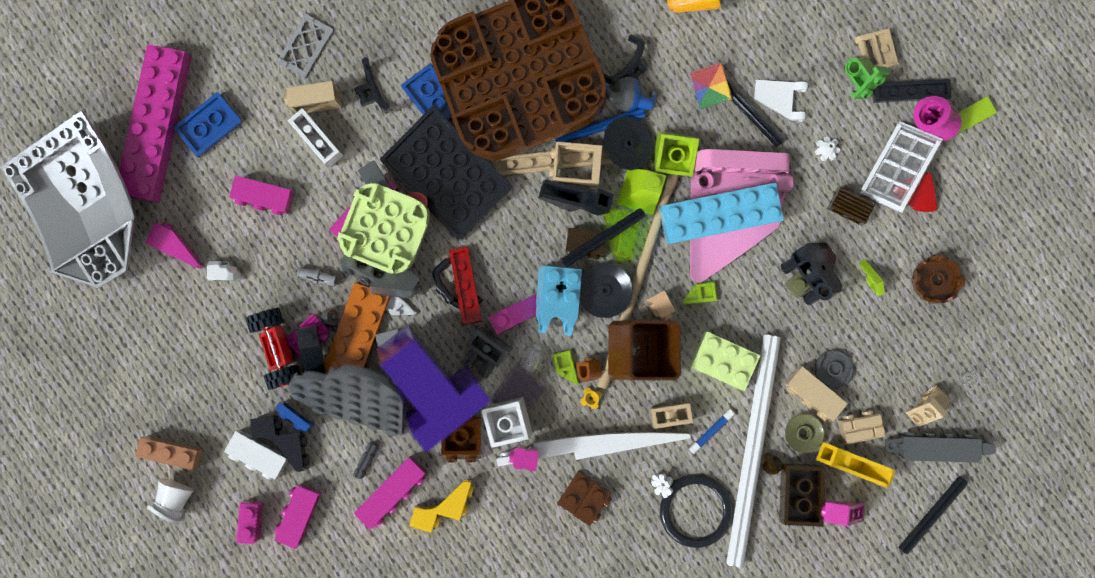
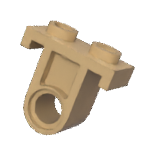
M935 385L920 398L913 408L910 407L905 413L914 423L922 426L943 418L947 413L945 408L951 399Z

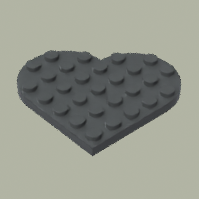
M346 365L339 369L331 368L327 375L305 372L300 376L298 373L292 376L289 383L292 398L312 408L311 410L314 413H325L334 419H345L351 424L365 425L374 431L382 430L391 436H402L405 394L398 386L394 388V385L389 382L390 379L371 370Z

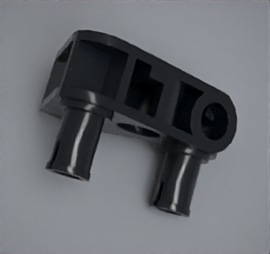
M827 242L805 244L791 254V258L780 266L785 274H789L797 268L812 288V291L803 295V300L807 305H811L819 299L830 300L834 295L842 291V283L833 271L837 256Z

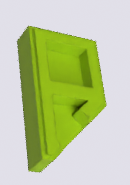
M866 260L859 262L860 268L867 274L866 281L877 296L884 295V281Z

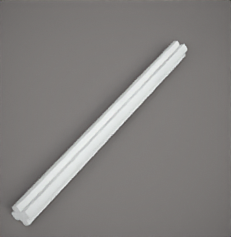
M764 335L726 562L727 565L733 567H744L781 337Z

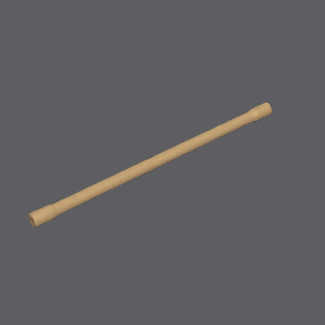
M667 174L664 189L632 281V299L628 307L622 312L620 320H630L662 225L659 207L669 204L679 175ZM608 356L597 383L598 387L608 389L611 377L608 375Z

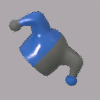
M620 78L612 84V90L609 89V84L606 83L608 101L621 111L631 112L637 108L652 110L655 107L658 91L652 90L650 92L651 97H645L636 78Z

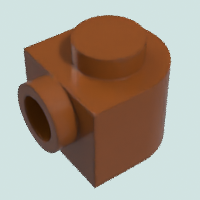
M586 357L584 362L576 363L577 374L581 381L586 382L600 378L602 372L600 360L595 361V357Z

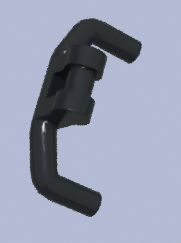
M632 34L629 35L628 41L637 45L635 55L623 70L610 77L603 73L605 83L614 84L615 81L626 76L638 80L641 73L643 74L647 70L641 62L645 48L644 40Z
M364 57L362 59V66L367 83L355 87L354 91L359 96V102L362 107L376 101L382 112L388 114L390 106L383 100L373 77L369 59ZM370 90L372 95L367 97L365 92Z
M445 258L432 272L437 287L435 291L444 297V301L448 305L451 304L460 309L458 300L447 289L440 276V273L451 264ZM478 295V300L480 304L483 301V299Z

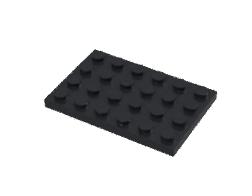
M433 105L379 159L411 193L418 192L426 196L429 211L458 241L513 188L486 159L473 154L464 145L457 129Z

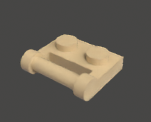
M889 28L854 38L855 43L858 44L861 58L869 60L866 41H870L876 61L874 66L887 67L889 69L899 65Z

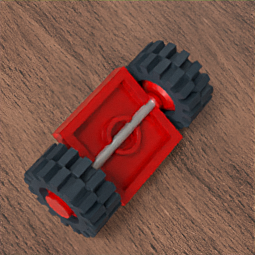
M280 308L267 309L249 315L245 318L249 332L255 333L264 330L263 333L259 334V338L269 369L273 371L263 375L268 390L289 385L292 376L296 373L300 376L301 373L298 364L284 368L285 365L292 363L293 360L292 352L286 342V333L282 330L281 324L284 323Z

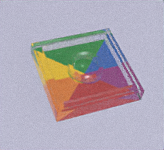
M721 62L685 74L695 111L732 99Z

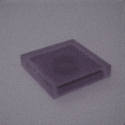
M515 365L493 396L501 402L523 397L528 413L546 387Z

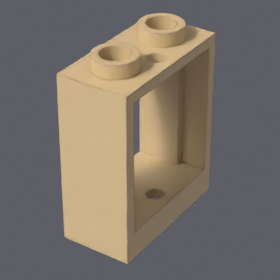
M333 81L286 88L287 94L284 95L285 104L295 114L302 108L307 113L342 108L340 92Z
M556 142V147L551 149V158L554 159V166H550L549 177H552L553 181L563 184L598 187L602 146ZM560 150L593 153L591 180L558 177Z

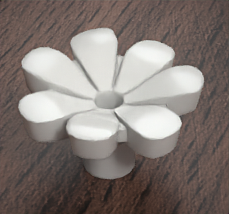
M824 137L823 141L818 140L816 145L819 148L815 150L816 155L822 154V161H826L828 157L830 160H834L836 154L840 152V148L836 147L838 141L836 139L831 141L829 137Z
M665 474L653 475L651 483L654 487H657L654 492L657 495L662 492V496L667 498L673 492L672 488H670L673 479L670 476L666 477Z

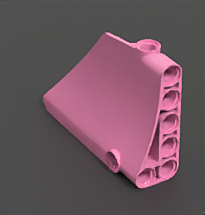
M716 149L698 151L693 177L690 182L691 200L776 183L782 210L783 199L786 193L790 192L793 188V177L789 175L790 154ZM700 178L704 180V186L700 184ZM780 222L690 240L691 279L696 283L704 281L779 227Z

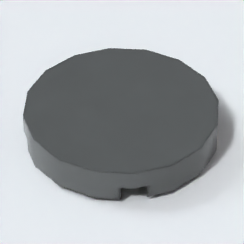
M830 350L818 357L814 370L817 379L830 388H840L849 383L853 377L854 367L847 354L842 351Z

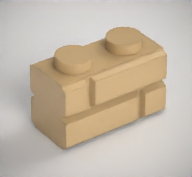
M873 410L863 411L861 416L856 417L854 414L843 415V419L838 420L842 442L845 444L885 437L880 413H874Z

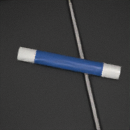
M729 409L689 450L695 454L735 413Z

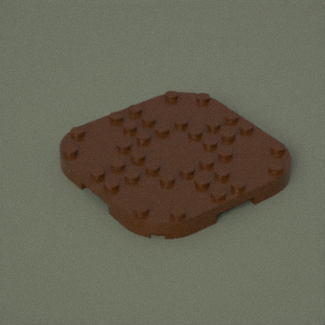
M509 0L477 14H474V11L446 23L437 32L438 36L435 42L432 43V65L448 103L457 132L464 145L473 154L489 160L505 159L581 129L592 123L604 108L607 97L605 78L572 0Z

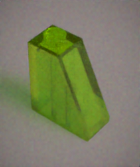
M611 208L609 213L602 215L605 229H608L633 212ZM640 221L608 241L611 255L616 258L617 262L627 263V260H632Z

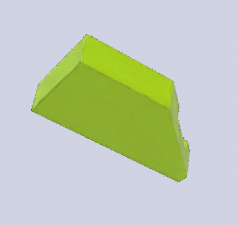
M715 282L695 284L682 301V305L718 301Z
M571 350L552 354L556 373L578 385L579 381Z

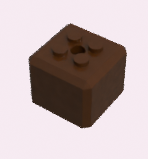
M660 320L612 321L608 326V375L614 380H677L681 376V325L677 321ZM632 345L636 347L634 355H632Z

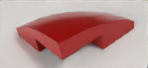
M931 172L924 174L908 203L915 211H937ZM914 177L899 182L910 186ZM895 184L891 188L896 198L902 200L907 189Z

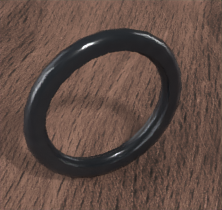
M693 474L674 481L670 486L673 492L667 498L662 497L660 503V518L666 533L680 545L689 548H702L716 543L725 535L732 520V503L725 488L713 478L705 475ZM701 484L707 486L719 496L722 502L723 517L721 523L712 534L706 537L690 538L684 536L677 531L671 522L669 514L671 500L681 488L687 485Z

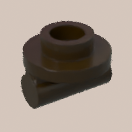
M770 452L764 455L766 459L763 463L764 471L769 475L779 473L783 467L782 461L778 457H773Z

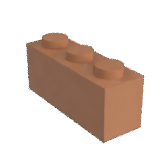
M144 436L139 439L135 457L194 470L200 466L204 449L156 437Z

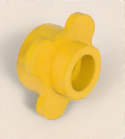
M589 387L585 388L584 396L580 400L581 405H588L592 409H597L602 393L600 391H592Z

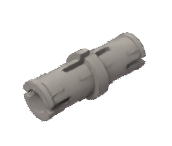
M299 266L297 271V278L313 281L314 284L321 283L335 287L338 275L322 272L321 269L313 270Z

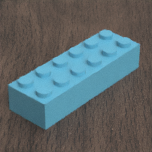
M776 183L659 207L666 245L784 221Z

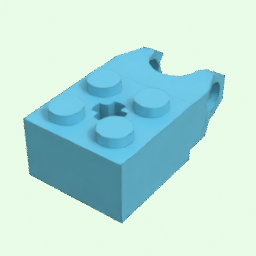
M552 266L539 267L536 295V317L539 324V333L546 334L550 320L558 317L562 321L564 335H572L573 327L578 318L581 269ZM556 285H561L560 291L556 289Z

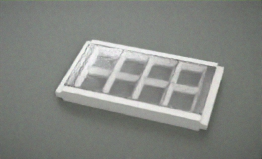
M899 122L863 185L860 195H867L872 200L903 213L943 139Z

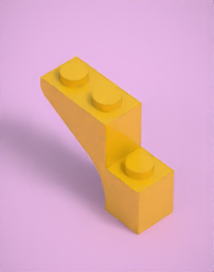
M822 442L816 458L817 461L888 489L896 472L894 469Z
M464 480L436 506L424 507L416 505L409 526L432 533L434 528H438L441 517H438V514L460 521L461 516L465 517L469 505L465 503L467 497L471 498L474 486H471L472 481Z

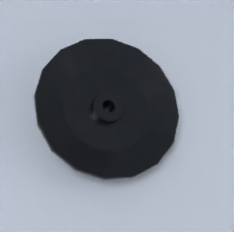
M629 116L619 117L612 121L604 132L603 143L606 154L621 169L630 171L640 169L650 161L654 150L652 134L647 126L637 118Z
M600 263L591 266L581 277L579 298L581 305L588 313L599 318H611L619 315L628 307L632 299L633 287L630 277L622 268L614 264Z

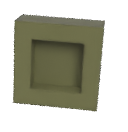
M796 272L784 284L797 299L810 287L799 272Z

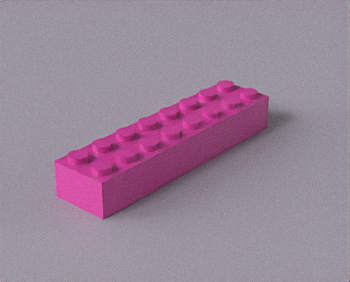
M147 44L119 169L130 198L160 204L175 135L173 127L178 121L191 62V56L185 51Z

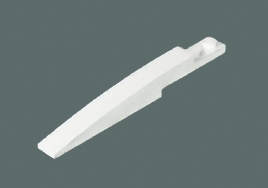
M617 432L550 439L534 442L533 445L539 450L538 459L574 452L575 458L578 460L689 439L691 437L689 433ZM511 451L500 453V457L496 459L498 466L513 464L509 463Z

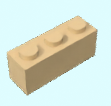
M798 366L784 383L788 387L786 390L791 395L801 397L803 399L801 403L809 409L813 407L818 411L816 415L825 422L826 420L833 422L848 404L803 366Z

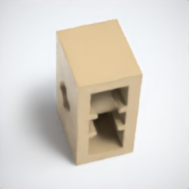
M688 402L649 408L651 423L654 429L693 423L691 407Z

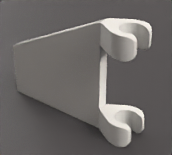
M756 80L754 99L791 121L803 122L806 115L805 112H792L793 91L806 92L808 83Z

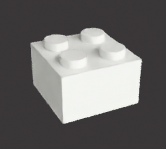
M523 397L486 405L481 410L491 448L528 440L533 434Z

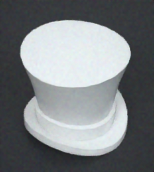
M159 479L156 500L152 507L148 505L147 509L167 522L180 524L185 519V513L183 512L185 509L183 507L194 490L174 480Z

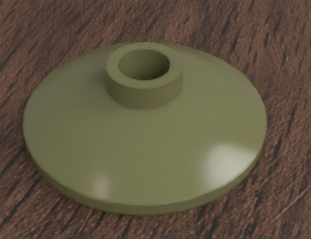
M800 414L788 422L785 428V438L788 445L795 451L810 453L821 445L824 438V429L820 421L814 416ZM802 429L806 431V435L804 437L800 436V431Z

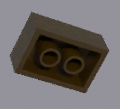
M783 463L780 480L779 522L783 525L824 527L822 507L825 497V467L813 464Z

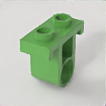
M850 58L845 65L846 74L858 89L857 91H851L850 94L853 99L869 98L873 94V90L884 83L886 77L891 73L887 67L874 66L867 58Z

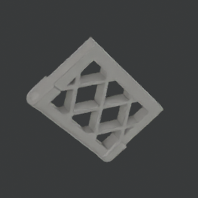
M305 13L276 62L306 78L334 30ZM307 21L312 24L313 29L302 31ZM322 29L326 33L319 41L316 31ZM314 32L316 42L306 44L303 34ZM301 35L304 45L293 47L297 37ZM317 44L318 46L313 55L309 57L307 47ZM305 48L307 58L296 60L294 50ZM289 51H292L294 61L287 62L284 60ZM308 60L304 70L298 68L297 63Z

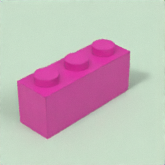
M235 176L229 198L235 200L234 204L246 207V203L253 205V209L264 211L267 208L272 210V214L282 216L283 213L289 214L295 192L290 189Z
M301 483L292 488L289 495L291 498L289 505L286 504L282 511L283 520L275 528L274 534H276L274 541L294 549L300 546L321 496V491Z

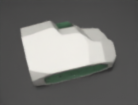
M209 261L207 264V279L209 281H239L241 278L239 270L231 266L229 262Z

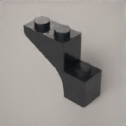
M543 180L538 198L568 212L583 209L599 216L610 212L614 194L600 188L583 189L551 180Z
M278 415L250 419L252 439L265 438L273 441L295 471L307 470V466L310 465V458L305 453L307 437L303 435V432L280 434L282 422L281 419H278Z

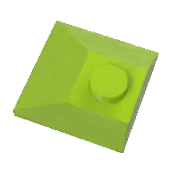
M658 131L655 146V172L693 177L699 138L679 133Z
M627 170L617 204L634 210L642 208L645 213L653 215L666 176L649 170Z

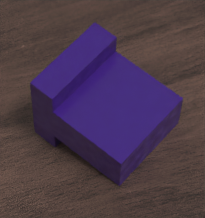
M408 324L377 348L380 366L414 405L413 408L406 412V417L411 435L426 453L491 401L479 380L466 365L450 376Z

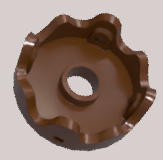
M945 255L932 256L922 260L916 266L912 275V285L916 294L922 300L932 304H942L954 300L966 282L959 264L951 261ZM934 275L940 277L941 282L939 285L933 284L932 277Z

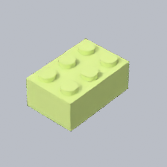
M704 332L689 367L745 391L760 355L714 334Z

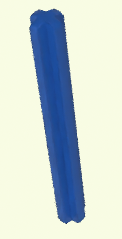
M639 108L604 119L555 139V142L568 143L606 131L608 125L619 117L629 116L641 120L645 118V112Z

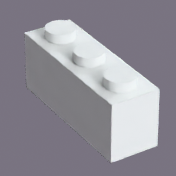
M303 108L287 120L327 167L330 168L343 157V154Z
M242 430L235 431L224 451L229 454L228 457L236 462L242 461L246 464V468L262 472V476L269 480L280 478L288 463L282 452L256 438L252 439L251 435Z

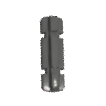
M368 443L366 451L357 465L358 468L353 473L355 478L362 479L366 473L364 471L368 469L374 457L373 454L378 449L376 444Z

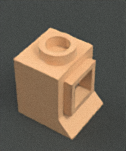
M665 291L645 300V302L651 304L649 307L655 318L658 317L665 321L673 317L671 313L675 312V309Z

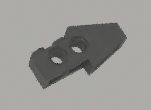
M346 255L340 261L341 269L346 275L359 278V281L365 285L370 284L371 294L412 299L420 287V279L410 270L397 274L387 273L354 258H349ZM360 265H366V266H367V267L364 268V269L358 268ZM379 273L384 275L381 278L375 277Z

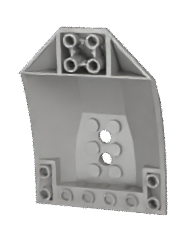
M80 111L0 168L22 200L38 231L51 267L50 272L99 288L128 270L135 218L131 198L113 158L85 112ZM71 166L75 167L76 175L72 173ZM80 182H83V183L86 184V186H87L86 192H82V191L80 190V188H79Z

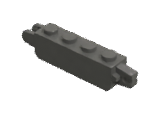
M904 432V436L885 439V451L898 453L902 459L907 461L978 463L982 459V455H993L997 450L992 443L982 442V439L975 438V434H962V437H955V434L943 433V437H936V433H924V436H917L915 432Z

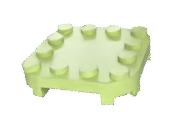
M366 184L357 189L353 194L355 197L343 228L338 233L337 240H339L340 248L344 252L343 254L349 258H354L387 273L397 274L406 272L413 264L427 230L430 218L429 209L419 200L379 184Z

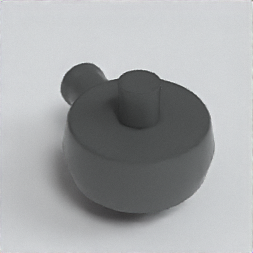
M326 309L322 313V322L325 326L332 327L334 332L338 329V313L334 309Z

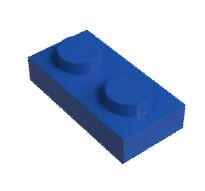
M279 402L275 408L279 411L278 415L281 418L292 421L294 423L293 426L300 432L310 431L314 426L313 423L285 402Z

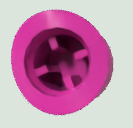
M930 96L923 98L914 108L913 117L917 127L924 132L942 138L943 141L953 138L961 128L962 120L960 114L952 109L951 104L942 97Z

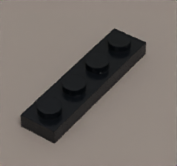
M950 79L884 82L873 90V103L920 101L930 96L950 99L952 98Z

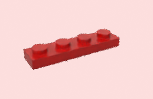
M467 246L449 250L462 324L469 325L482 322L469 248Z

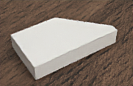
M391 296L386 310L392 316L417 314L401 297Z

